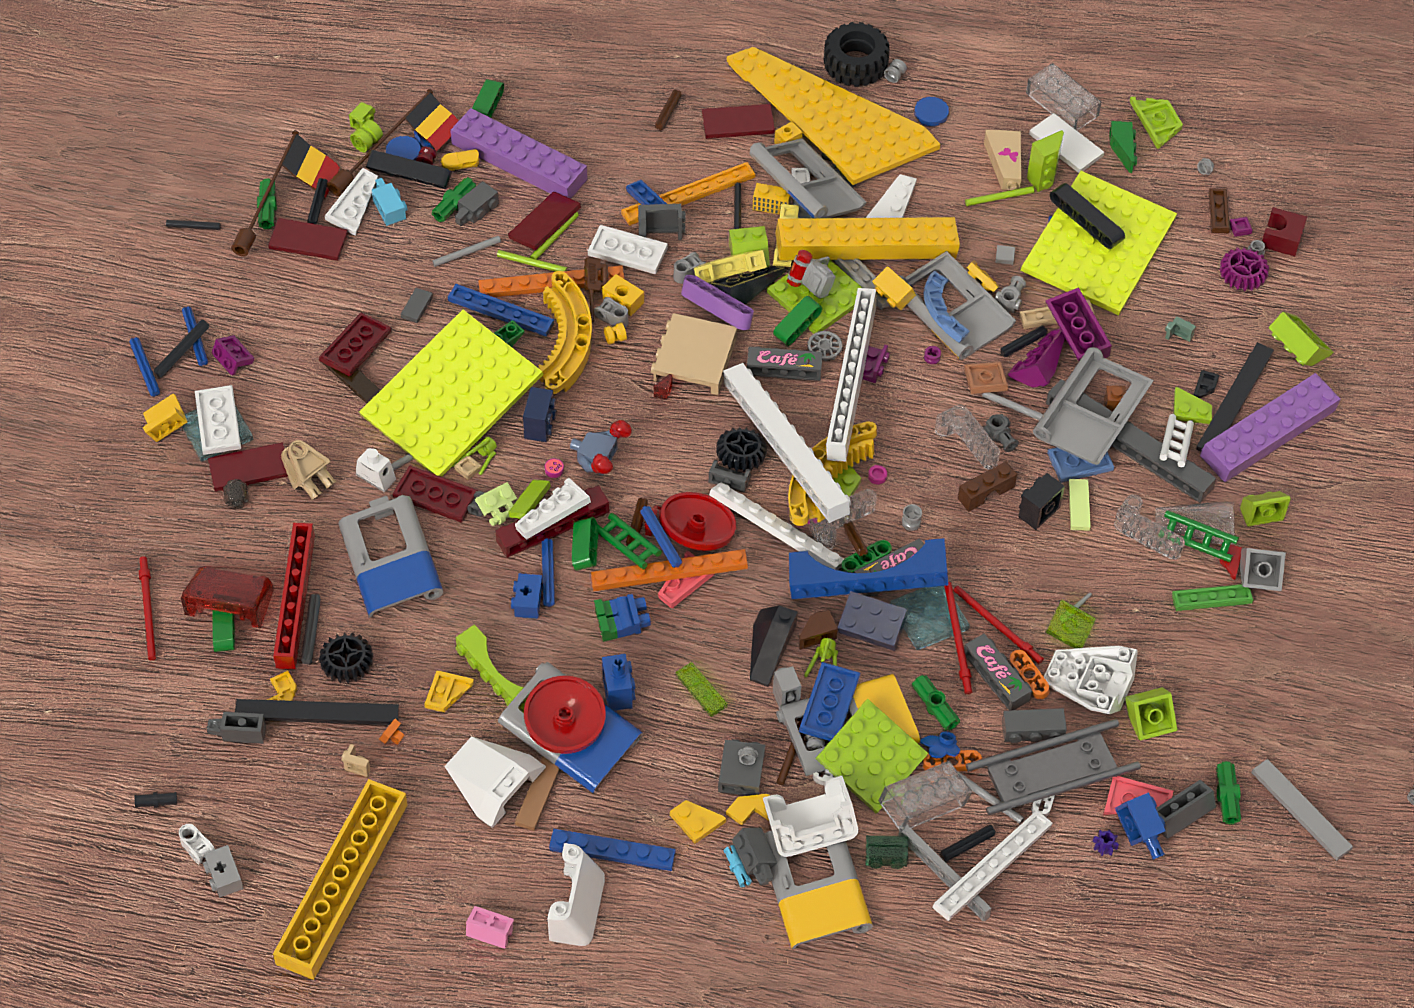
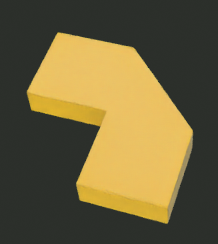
M289 671L271 678L270 682L277 695L266 700L293 701L297 685Z
M770 795L740 796L726 810V815L740 825H743L754 812L769 821L763 797Z

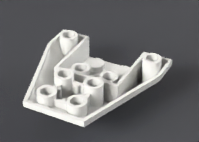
M1123 646L1056 650L1044 678L1050 688L1089 710L1112 714L1121 710L1125 697L1134 681L1138 651L1137 649Z
M471 736L445 765V768L475 815L493 828L506 813L503 808L506 802L527 779L534 782L546 766L530 754Z

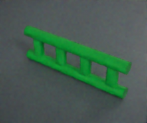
M1168 510L1165 512L1164 517L1170 520L1167 529L1160 528L1158 535L1231 562L1233 555L1227 552L1231 543H1238L1239 537ZM1177 522L1188 526L1184 537L1173 533ZM1195 529L1205 532L1202 543L1191 540ZM1213 536L1223 539L1220 550L1209 546Z
M614 513L609 514L608 519L611 521L602 528L598 525V534L641 569L647 567L648 564L645 560L652 554L656 557L662 554L658 547ZM618 526L622 531L614 537L609 532ZM630 535L635 540L626 547L621 541ZM642 545L646 550L638 556L633 551Z

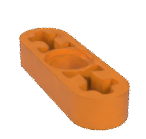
M1023 650L1013 651L1010 654V664L1018 670L1022 680L1030 685L1032 689L1031 694L1036 699L1048 697L1050 693L1049 684L1026 652ZM1015 658L1022 659L1024 666L1022 667L1021 663L1016 661ZM1027 671L1035 672L1033 678H1026L1024 674ZM1036 682H1038L1040 688H1044L1043 692L1037 690Z
M961 750L955 757L947 754L943 758H933L928 753L923 759L922 765L924 770L929 773L967 771L966 764L971 763L970 758L977 761L981 760L982 756L976 750ZM948 758H955L958 763L956 765H949L946 760ZM929 760H933L935 765H931Z

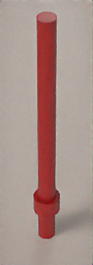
M142 556L139 558L140 570L138 573L142 584L148 660H155L156 651L149 584L151 573L148 569L147 557Z
M948 582L949 585L944 586L960 666L959 677L963 682L965 694L973 693L970 681L972 678L971 671L967 666L952 583Z
M957 585L953 589V592L1017 645L1020 650L1025 651L1036 663L1041 664L1044 658L1033 650L1034 647L1031 644L1025 643L960 586Z

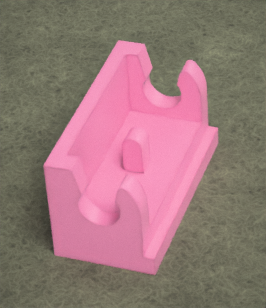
M474 906L466 921V936L505 949L508 943V936L512 935L514 919Z

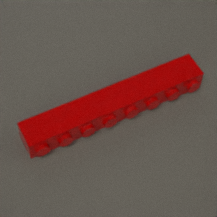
M293 523L273 654L275 666L278 669H296L315 540L313 523Z

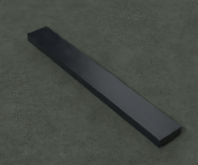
M1258 342L1256 343L1200 439L1196 450L1202 452L1207 442L1231 427L1271 358L1274 349Z
M236 699L235 712L264 714L265 721L390 725L394 719L398 720L399 704Z

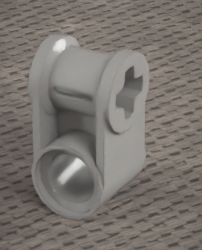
M696 252L690 253L688 256L675 262L673 279L675 282L683 284L686 275L695 276L694 267L706 262H703Z
M605 297L603 303L594 309V314L597 318L612 326L622 322L626 328L629 324L628 309L610 297Z

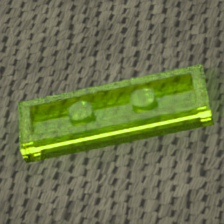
M692 662L676 671L677 678L711 717L727 708V702Z

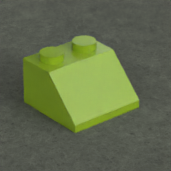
M765 226L729 230L731 256L763 250L766 266H770Z
M1281 491L1243 497L1240 509L1247 527L1283 521L1291 498Z
M1161 687L1125 697L1128 716L1139 740L1178 731L1172 694L1168 690Z

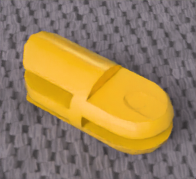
M473 149L445 154L441 159V165L443 168L451 171L476 167L479 165V152Z

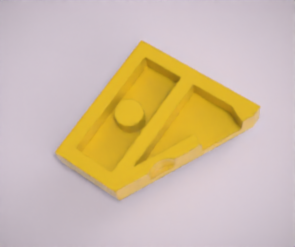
M973 260L967 267L969 269L968 274L974 279H980L982 281L981 286L988 292L990 290L994 292L999 285Z
M436 671L425 701V708L445 712L474 685V679Z
M687 800L670 811V816L694 844L726 823L724 816Z

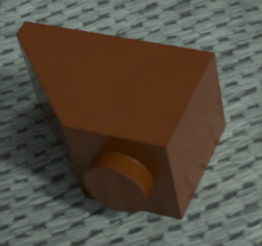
M830 610L817 611L809 617L799 636L800 650L818 645L824 638L837 639L838 628Z

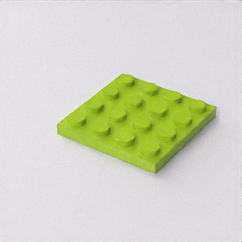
M829 260L827 267L836 277L826 297H816L803 284L799 287L791 286L787 283L788 274L767 288V293L788 312L806 296H810L823 307L821 314L808 327L813 334L824 331L854 309L857 290L862 288L831 260Z
M867 699L815 759L835 777L843 776L846 787L871 810L878 813L927 756L928 752Z

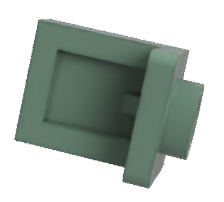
M1176 316L1173 322L1169 321L1165 328L1167 332L1165 339L1169 340L1175 334L1190 342L1194 336L1196 326Z

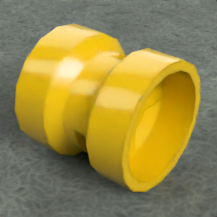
M622 322L617 323L613 327H604V335L608 345L614 344L618 340H627L625 327Z

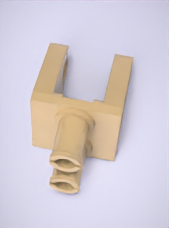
M295 440L282 451L281 459L294 490L299 486L303 487L313 500L322 493L311 480L313 475H317L326 489L336 482L326 469V465L330 460L305 442ZM295 445L300 446V447L302 448V450H300L299 448L295 447Z

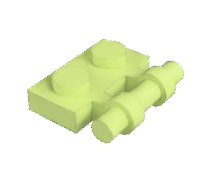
M508 482L477 497L475 501L484 516L491 513L493 518L489 519V522L494 526L504 523L509 518L508 512L513 506L512 502L517 497ZM504 506L506 511L500 512L499 508Z

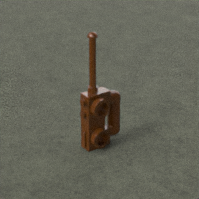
M587 257L584 259V288L590 294V314L593 323L595 321L593 294L594 292L601 291L602 287L608 282V265L601 263V259ZM598 270H601V281L598 280Z

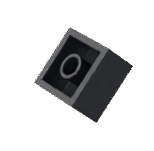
M1048 473L1042 478L1038 477L1030 489H1025L1022 493L1018 517L1037 530L1061 507L1065 485Z

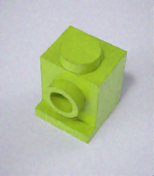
M361 102L349 114L350 126L357 130L367 120L373 121L375 109L371 105Z

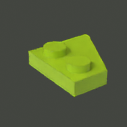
M1175 387L1173 414L1176 415V420L1210 424L1212 420V405Z

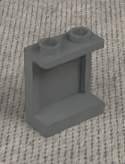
M681 204L638 205L639 236L646 237V233L677 232L678 240H682V233H685L686 218Z
M736 739L725 740L718 792L744 796L759 795L765 756L764 744L741 742ZM750 746L756 750L758 757H756L755 763L752 765L742 764L738 755L740 749Z

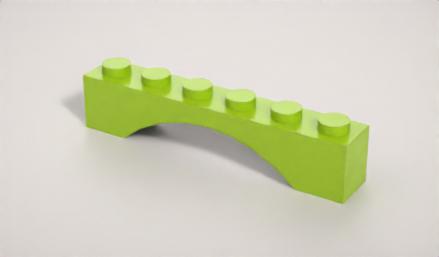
M474 624L455 637V648L459 655H464L468 659L467 661L473 669H477L480 672L481 678L486 683L489 682L492 685L494 692L505 699V703L508 706L524 687L510 682L496 670L488 656L487 637ZM527 698L518 708L523 713Z

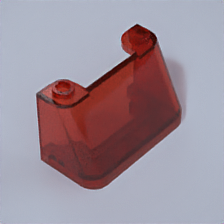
M203 566L197 569L183 590L181 603L184 614L188 616H195L197 610L199 613H203L205 608L238 614L240 620L247 618L251 621V627L261 629L274 587L273 583L266 576L259 577Z

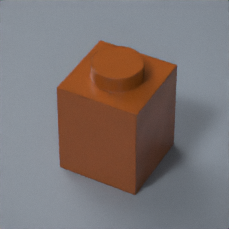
M1106 386L1104 407L1113 412L1126 393V387Z

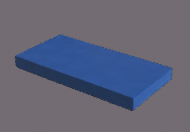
M822 662L799 732L831 741L844 726L860 678V672Z

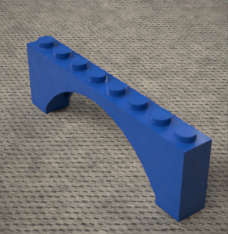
M945 538L925 540L922 548L906 561L889 569L871 573L838 571L819 563L809 555L808 551L789 552L791 598L802 599L850 594V591L869 593L947 586L949 584Z

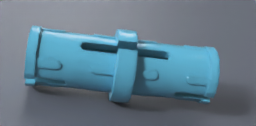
M730 846L731 852L729 847H726L724 853L730 863V870L735 874L739 886L745 887L744 880L747 886L750 885L752 880L747 875L735 846Z

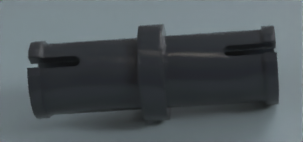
M157 791L153 792V794L135 795V808L150 806L159 808V806L177 805V792L158 793Z

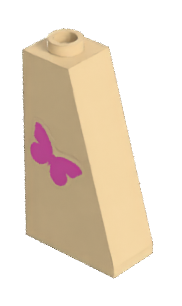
M985 130L984 145L1001 189H1020L1021 131Z

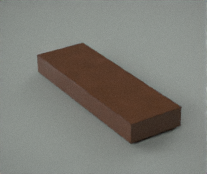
M1209 188L1211 233L1229 234L1227 189Z

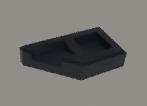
M1201 370L1193 395L1202 398L1214 393L1219 375Z

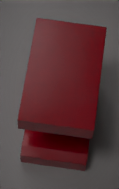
M1272 207L1267 225L1270 228L1265 229L1262 239L1265 249L1295 257L1307 216Z

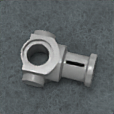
M1013 276L1010 280V286L1003 287L1001 292L998 291L995 296V300L1007 312L1014 313L1015 310H1019L1022 304L1020 299L1021 290L1025 288L1026 281L1020 276Z

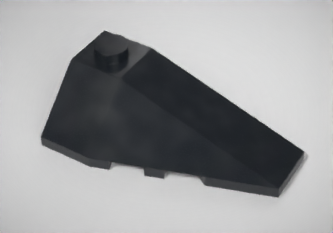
M769 266L753 271V273L737 274L738 278L729 279L728 277H722L708 283L743 304H747L785 273L786 268Z
M780 605L760 609L753 624L750 681L769 686L797 625V611Z

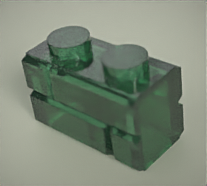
M866 835L865 865L876 869L882 866H891L893 869H901L903 866L907 867L908 837Z

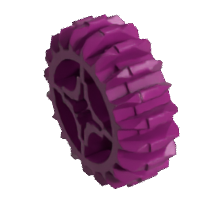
M1236 247L1235 250L1230 249L1228 253H1225L1219 270L1221 278L1224 279L1225 283H1230V288L1235 286L1237 290L1241 288L1245 292L1247 289L1250 291L1254 288L1258 289L1260 285L1265 283L1269 274V265H1267L1268 263L1264 259V255H1259L1258 251L1253 252L1252 248L1246 250L1245 247L1240 250Z

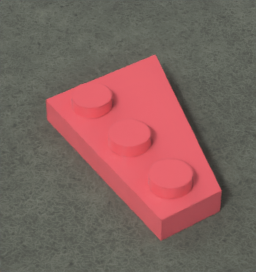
M688 550L684 554V558L695 556ZM715 574L668 580L659 591L658 597L670 608H674Z
M1120 776L1113 777L1103 815L1117 814L1115 810L1117 806L1148 792L1154 798L1157 807L1172 798L1174 791Z

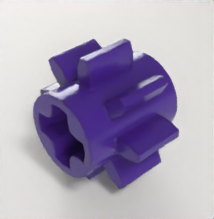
M1099 830L1098 836H1094L1092 841L1096 843L1094 850H1098L1101 856L1104 854L1112 855L1113 849L1117 850L1119 843L1116 842L1118 836L1113 835L1110 830L1104 832Z

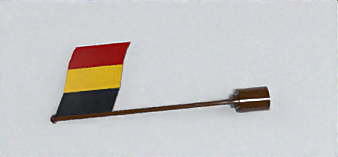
M428 89L427 93L371 150H376L406 120L415 132L431 144L437 153L451 139V129L459 120L443 107L433 96V91ZM371 150L350 171L341 169L327 183V187L332 194L340 196L354 179L352 173L369 157Z
M297 130L292 132L293 136L249 228H241L231 246L232 251L239 256H247L256 239L252 228L282 166L295 178L316 190L319 178L327 179L329 182L340 169L338 164L330 157L312 147L300 137ZM328 187L326 188L324 199H326L329 193Z

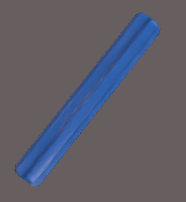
M187 306L182 308V313L189 333L197 324L192 308ZM200 337L192 346L198 365L203 366L208 364V360Z
M138 337L131 338L129 342L150 396L159 395V387Z
M642 507L643 509L640 513L673 568H678L682 564V560L651 507Z
M545 538L542 541L544 606L552 607L555 604L552 539Z

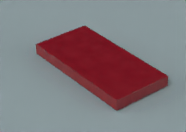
M771 104L702 109L705 139L775 134Z
M553 191L508 233V237L536 251L581 208V204Z
M278 218L268 248L338 261L348 235V230Z
M360 312L319 356V361L350 377L392 332V327Z
M283 442L208 458L215 492L288 477L281 459V454L284 450Z
M409 465L392 495L393 498L401 495L409 496L414 506L462 523L468 513L467 506L472 503L474 494L478 490Z

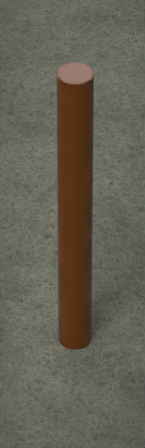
M800 717L797 725L798 730L800 728L803 717ZM792 741L776 781L778 785H784L796 753Z

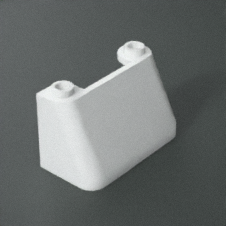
M843 776L832 778L826 782L824 786L826 794L786 805L784 798L777 794L763 797L777 851L781 856L789 857L853 839L858 834L853 805Z
M564 843L562 858L565 862L564 875L570 876L572 889L569 902H555L549 909L547 918L549 941L586 946L593 939L605 883V874L579 846Z

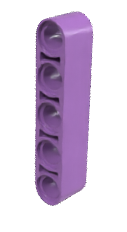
M686 275L684 277L682 296L740 330L750 329L754 313L752 308L697 276Z

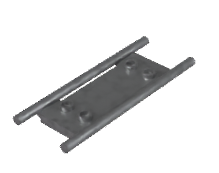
M1113 719L967 763L966 769L969 772L987 766L988 774L1002 802L986 807L987 814L992 815L1141 769V766L1137 761L1117 767L1100 733L1119 726L1118 720ZM1077 739V742H1073L1067 745L1043 751L1014 761L1010 760L1012 758H1016L1022 755H1026L1032 752H1036L1042 749H1046L1055 745H1059Z

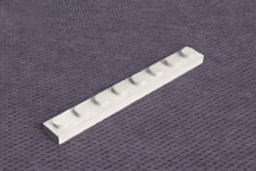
M721 482L710 490L709 495L799 552L808 551L813 559L829 568L838 570L842 567L844 558L840 557L839 554L832 552L824 547L823 544L816 542L808 537L807 534L800 532L792 527L791 524L784 522L775 514L763 509L759 504L747 499L743 494L736 492L728 485Z
M1036 810L942 895L932 908L949 921L1048 831L1053 823Z

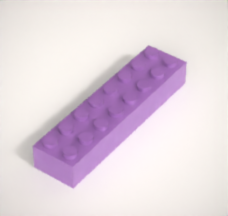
M472 108L451 129V141L454 146L464 151L476 149L479 152L480 159L550 194L554 191L571 199L587 181L586 165Z
M1315 373L1207 442L1202 449L1200 457L1224 482H1227L1333 413L1341 399Z

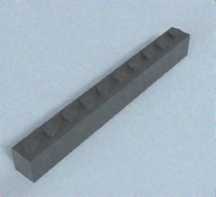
M1061 379L1048 392L1047 405L1052 403L1064 385V380ZM1083 393L1076 403L1078 406L1105 418H1109L1113 413L1100 402L1090 398L1086 393ZM1127 421L1111 446L1201 503L1213 490L1216 478L1187 459L1184 467H1179L1178 461L1168 457L1165 461H1162L1160 453L1163 443Z

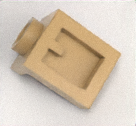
M350 744L348 750H345L342 755L344 769L368 777L370 773L369 760L363 756H356L355 745Z

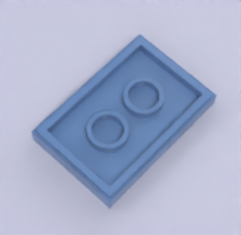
M1057 447L1048 449L1047 452L1060 483L1067 482L1069 479H1080L1114 471V465L1108 451L1098 465L1089 463Z

